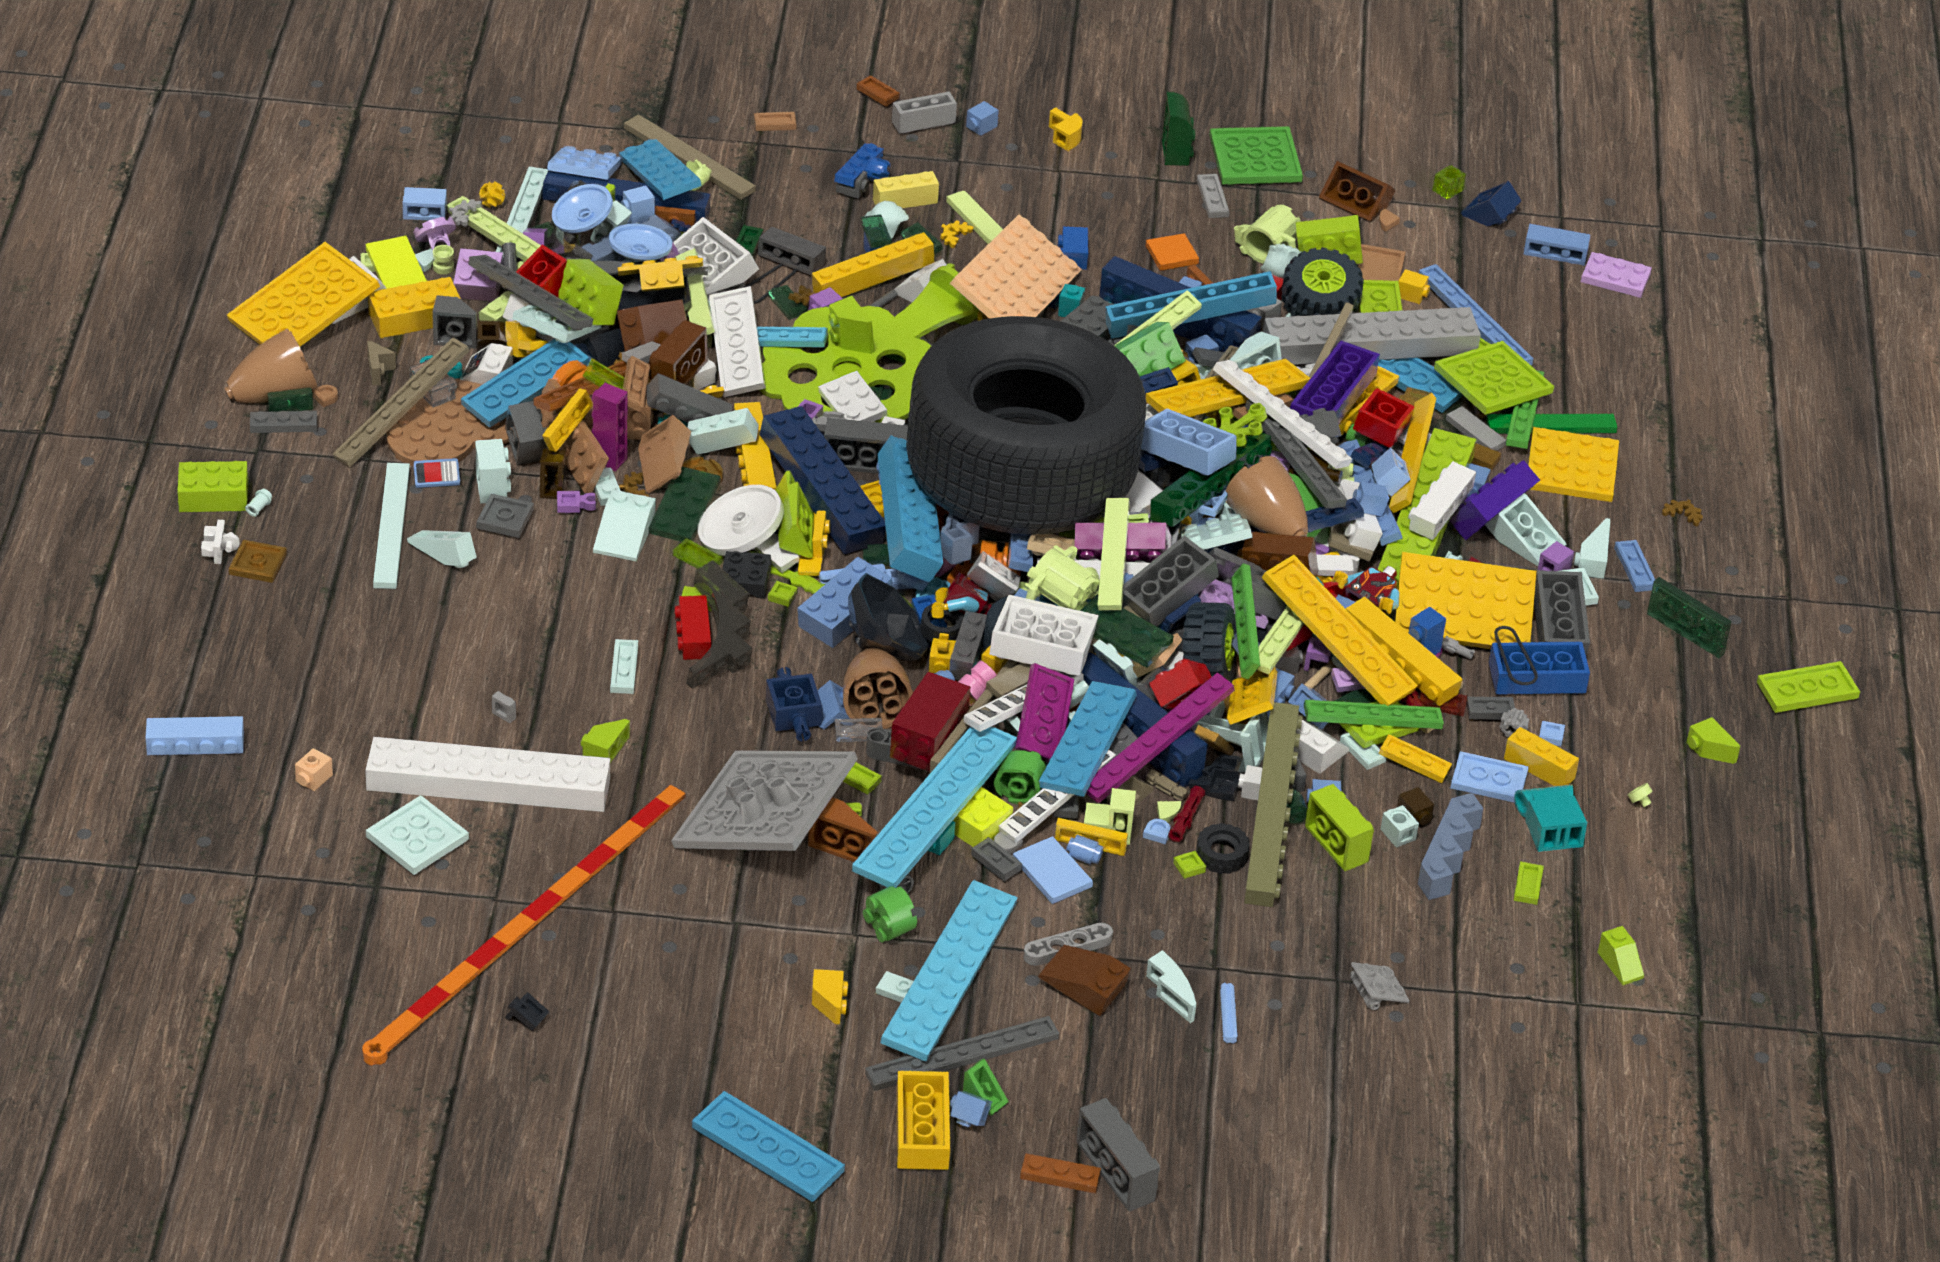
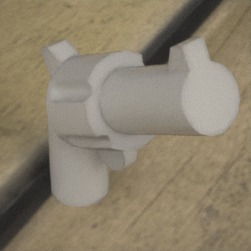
M1449 636L1443 638L1442 647H1444L1445 651L1452 654L1455 652L1468 659H1471L1475 653V650L1459 645L1458 641Z

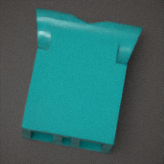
M1572 784L1522 789L1515 792L1514 801L1516 808L1521 816L1526 818V824L1538 852L1583 847L1587 820L1575 796H1573Z

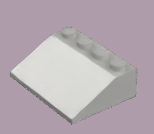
M704 217L673 242L680 254L695 248L698 258H703V267H708V275H702L707 295L743 283L759 270L750 252Z
M1008 595L992 632L989 655L997 656L1001 659L1019 661L1023 664L1032 665L1036 663L1069 675L1080 676L1086 662L1099 615Z

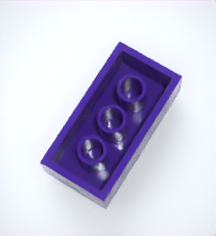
M1524 460L1517 465L1513 462L1504 470L1506 474L1500 472L1490 480L1493 484L1489 482L1483 485L1476 493L1471 494L1464 500L1466 505L1462 503L1456 509L1455 515L1449 521L1465 540L1484 527L1499 512L1540 481Z

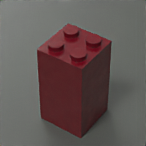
M928 671L892 722L890 758L930 772L931 759L969 711L971 686Z

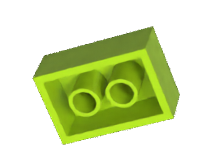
M1358 215L1295 222L1299 251L1309 252V249L1316 248V250L1327 248L1330 251L1335 249L1342 255L1344 253L1348 255L1350 260H1354L1357 264L1363 263Z
M568 259L558 298L593 318L592 325H614L624 285L589 259Z
M247 461L179 462V512L246 511L245 507L248 504Z
M1334 784L1311 792L1305 822L1307 830L1344 871L1367 863L1374 833L1372 824L1360 814L1358 808L1353 806L1345 794Z

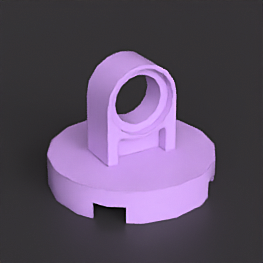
M439 217L422 223L424 228L419 230L416 227L413 231L418 242H429L430 248L433 250L438 242H444L450 246L447 235L455 230L456 225L452 217H449L447 221H445L444 217Z

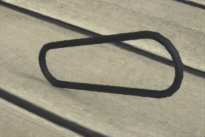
M779 264L775 266L774 268L764 273L763 275L753 280L744 287H749L755 284L756 282L766 277L773 271L785 265ZM794 269L793 272H791L776 286H774L771 290L764 294L760 299L755 300L754 304L759 303L763 299H765L780 285H782L785 281L792 277L797 270Z
M1499 626L1496 628L1494 635L1509 678L1519 685L1535 683L1538 673L1516 631L1509 626ZM1507 629L1514 634L1535 677L1532 681L1521 682L1512 676L1498 636L1499 630Z

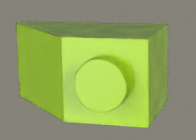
M1713 717L1690 726L1686 743L1700 757L1731 764L1737 762L1740 745Z
M623 719L593 726L589 733H585L582 737L581 747H583V756L610 758L611 763L630 738V720Z
M1620 926L1602 932L1598 954L1620 983L1626 985L1643 979L1644 973L1636 943L1625 928Z

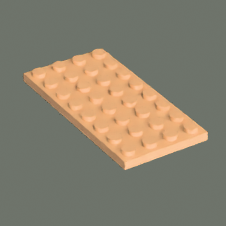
M1018 215L950 284L989 319L1007 316L1037 317L1062 291L1064 285L1069 284L1082 269L1078 267L1074 260L1064 255L1058 246L1053 245L1042 232L1036 230L1026 218Z

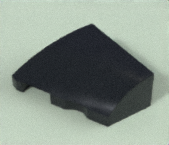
M620 328L589 337L585 341L586 346L595 359L591 364L595 372L614 365L615 360L620 359L618 357L619 353L625 352Z
M1220 755L1214 760L1212 765L1202 770V776L1196 781L1191 779L1189 781V788L1200 786L1205 790L1206 796L1234 801L1239 790L1240 774H1245L1244 757Z

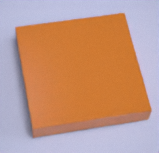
M1185 233L1146 240L1145 246L1159 270L1199 264V257Z

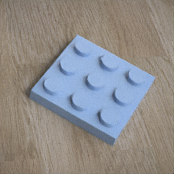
M565 146L548 162L547 170L608 180L621 166L622 157H616V154L609 152L597 154L595 150L585 149L584 151H578L575 147Z

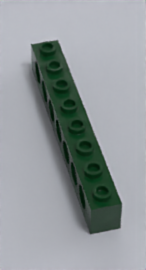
M1264 433L1245 435L1247 443L1241 447L1236 446V459L1210 475H1202L1193 469L1151 499L1150 519L1174 527L1227 488L1230 481L1242 468L1246 466L1249 469L1259 463L1261 457L1270 456L1272 452L1271 436Z

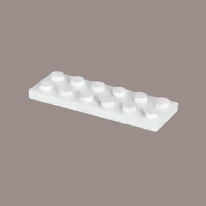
M751 286L709 295L712 320L715 328L714 338L720 384L725 390L723 397L766 388Z

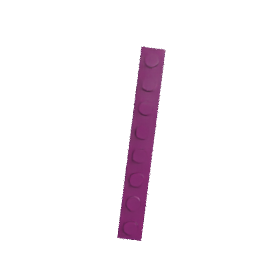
M1217 672L1095 774L1086 794L1099 804L1112 793V788L1117 789L1234 692V685Z

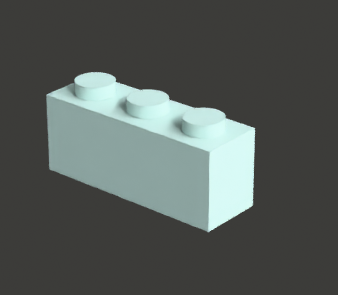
M748 408L696 419L688 423V429L691 431L689 442L697 455L755 442L759 424Z

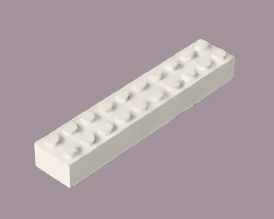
M373 737L366 766V790L599 812H604L610 783V758Z

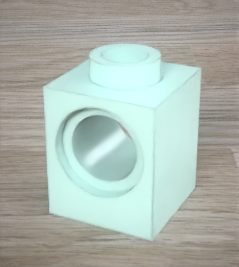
M1402 805L1383 813L1381 831L1397 848L1416 840L1419 823Z

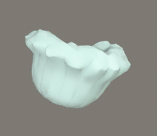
M882 201L875 205L872 211L867 212L863 217L862 226L865 230L885 228L889 240H891L900 222L908 220L909 216L896 203Z
M1285 244L1270 245L1264 265L1260 267L1261 271H1264V273L1271 271L1272 275L1283 279L1286 266L1293 257H1298L1301 251Z

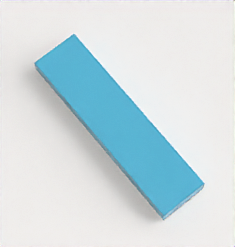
M757 327L759 344L766 347H825L828 337V328Z

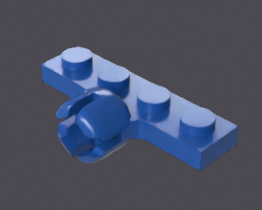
M864 144L835 174L834 182L854 187L857 178L863 171L868 172L867 179L872 182L877 179L888 178L890 173L887 168L888 166L891 167L887 160L881 159L884 149L877 147L875 144Z

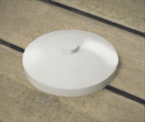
M747 485L736 488L719 497L704 512L698 525L699 538L708 551L717 555L725 556L726 551H738L741 553L749 551L767 540L779 527L784 515L783 502L774 489L765 485Z

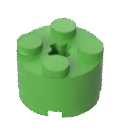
M1011 751L1001 762L995 777L994 786L997 793L1001 797L1002 794L1008 797V801L1013 804H1017L1019 801L1024 804L1042 790L1039 780L1046 769L1044 762L1041 760V755L1034 751Z
M889 886L867 897L863 916L867 923L872 924L880 942L890 941L915 929L917 926V916L912 917L911 909L914 908L913 903L902 887L895 888Z

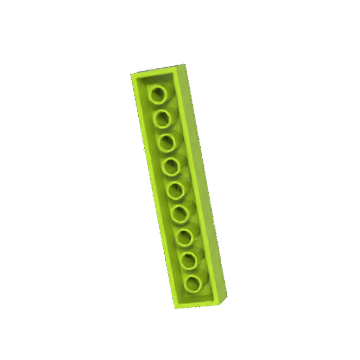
M1434 428L1422 457L1411 505L1401 510L1396 522L1401 531L1402 539L1387 545L1378 570L1381 572L1387 566L1396 570L1397 576L1394 579L1397 581V590L1402 552L1435 556L1449 522L1448 520L1435 538L1431 540L1409 529L1411 520L1408 517L1413 507L1419 505L1422 495H1427L1433 481H1438L1442 470L1448 468L1452 462L1467 468L1469 467L1474 458L1475 438Z

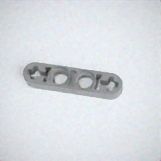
M1096 923L1031 941L1025 945L1024 961L1034 966L1050 962L1059 951L1051 947L1056 944L1061 946L1069 945L1090 951L1106 947L1112 942L1113 929L1106 923ZM1076 938H1081L1086 942L1083 944L1075 943L1073 940Z

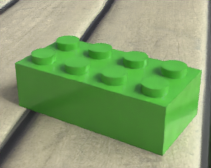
M1155 322L1115 345L1133 364L1139 376L1167 367L1171 370L1186 361L1169 322Z

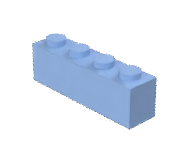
M243 716L147 718V755L243 753Z

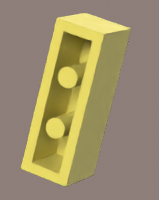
M933 171L874 180L873 201L875 205L882 201H892L902 208L938 203L939 182Z

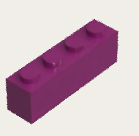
M604 383L592 395V434L609 457L605 467H611L616 472L627 460L628 392Z

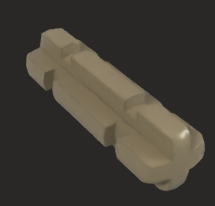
M1150 770L1147 773L1146 781L1153 786L1156 784V788L1170 796L1174 795L1173 798L1182 802L1188 796L1186 788L1178 787L1177 783L1164 775L1160 776L1159 772Z

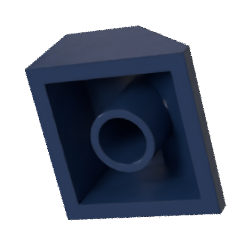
M1506 181L1480 192L1460 213L1462 216L1487 227L1493 224L1498 226L1507 220V215L1517 210L1516 206L1522 200L1510 181Z

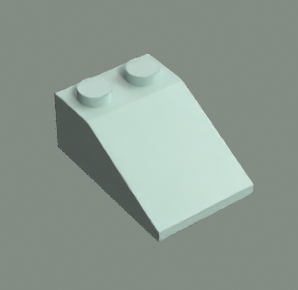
M1259 332L1247 338L1230 360L1237 363L1240 369L1281 360L1279 337Z
M612 490L604 509L593 553L637 561L655 520L656 498Z
M1525 493L1485 524L1500 543L1536 566L1539 565L1540 554L1554 542L1558 541L1564 546L1567 544Z

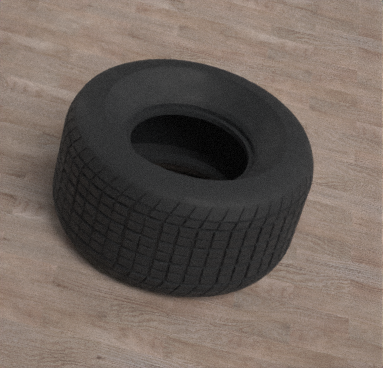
M1028 316L996 317L972 322L942 336L927 350L918 364L912 381L906 440L909 464L917 482L933 501L951 514L970 523L988 529L1015 534H1051L1074 530L1075 523H1093L1105 516L1106 498H1125L1129 493L1139 468L1147 411L1145 390L1135 367L1118 348L1100 336L1078 326L1057 320Z

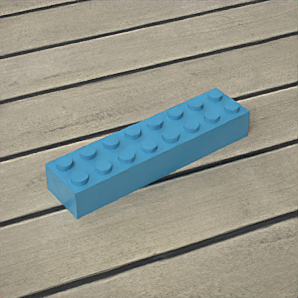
M891 435L878 453L890 567L930 583L943 565L936 502L925 493L912 472L907 456L906 440Z

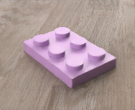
M1592 252L1582 274L1581 282L1641 298L1652 267Z

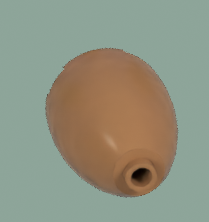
M287 328L250 352L232 372L226 382L228 387L224 389L229 399L234 398L236 402L267 403L301 395L317 388V383L302 350L291 331L289 332Z
M1261 457L1259 463L1249 469L1245 466L1233 477L1226 488L1228 496L1225 502L1241 518L1247 519L1251 527L1261 533L1307 537L1308 520L1302 497L1292 477L1276 457Z
M876 648L863 650L856 655L849 664L843 681V704L847 715L853 722L856 721L861 725L869 726V729H887L892 727V722L913 694L909 677L898 660L888 652ZM878 693H881L884 711L880 714L876 696Z

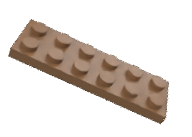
M548 379L542 394L561 386L556 379ZM536 406L542 413V427L547 429L565 406L551 412ZM582 419L559 449L566 450V466L583 492L592 493L609 457Z

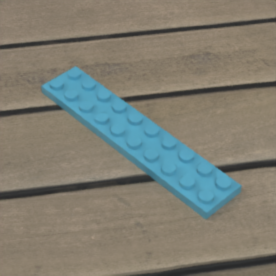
M992 726L981 732L970 727L852 864V871L885 887L893 886L896 888L1016 746L1017 737Z
M975 880L971 882L883 1033L881 1044L927 1062L1014 909L1018 897Z

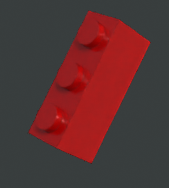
M679 596V605L675 606V619H679V621H676V635H681V637H677L678 651H682L683 660L711 659L707 596Z

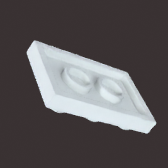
M857 371L818 386L819 394L833 411L843 413L844 417L848 420L874 422L884 416H888L886 407Z

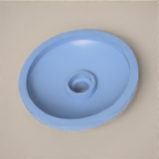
M597 184L575 187L562 195L555 203L552 210L553 222L558 229L568 233H581L591 230L602 223L610 213L613 205L612 196L605 187Z
M625 224L614 228L609 234V244L614 251L632 261L659 260L668 255L672 249L671 237L663 230L650 225Z

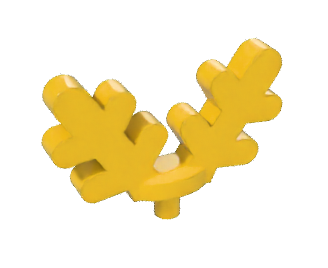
M958 220L947 226L942 224L941 228L944 230L941 233L940 239L944 240L945 245L949 244L951 248H955L958 243V237L955 236L959 232L963 235L972 233L973 226L967 225V222H963L961 225Z

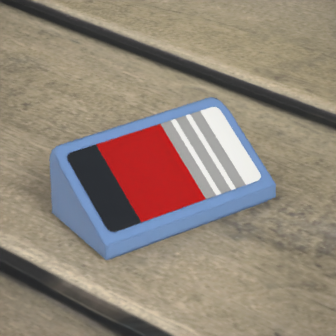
M458 459L414 461L415 488L460 485Z

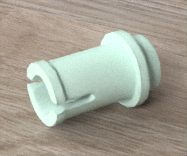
M266 489L258 490L252 501L245 507L247 513L251 516H257L265 505L271 503V493Z

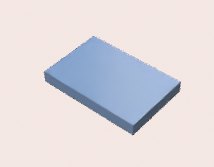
M1460 751L1451 789L1515 803L1514 794L1517 790L1524 788L1529 767Z
M1053 836L1013 853V857L1022 863V871L1052 904L1089 889L1093 885L1092 879Z

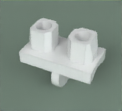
M218 520L217 526H205L204 541H202L201 545L202 556L214 557V564H221L223 550L226 552L238 549L240 544L239 538L234 533L229 532L225 534L223 532L225 520Z

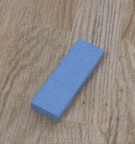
M1637 540L1615 542L1614 549L1634 591L1656 590L1657 582Z

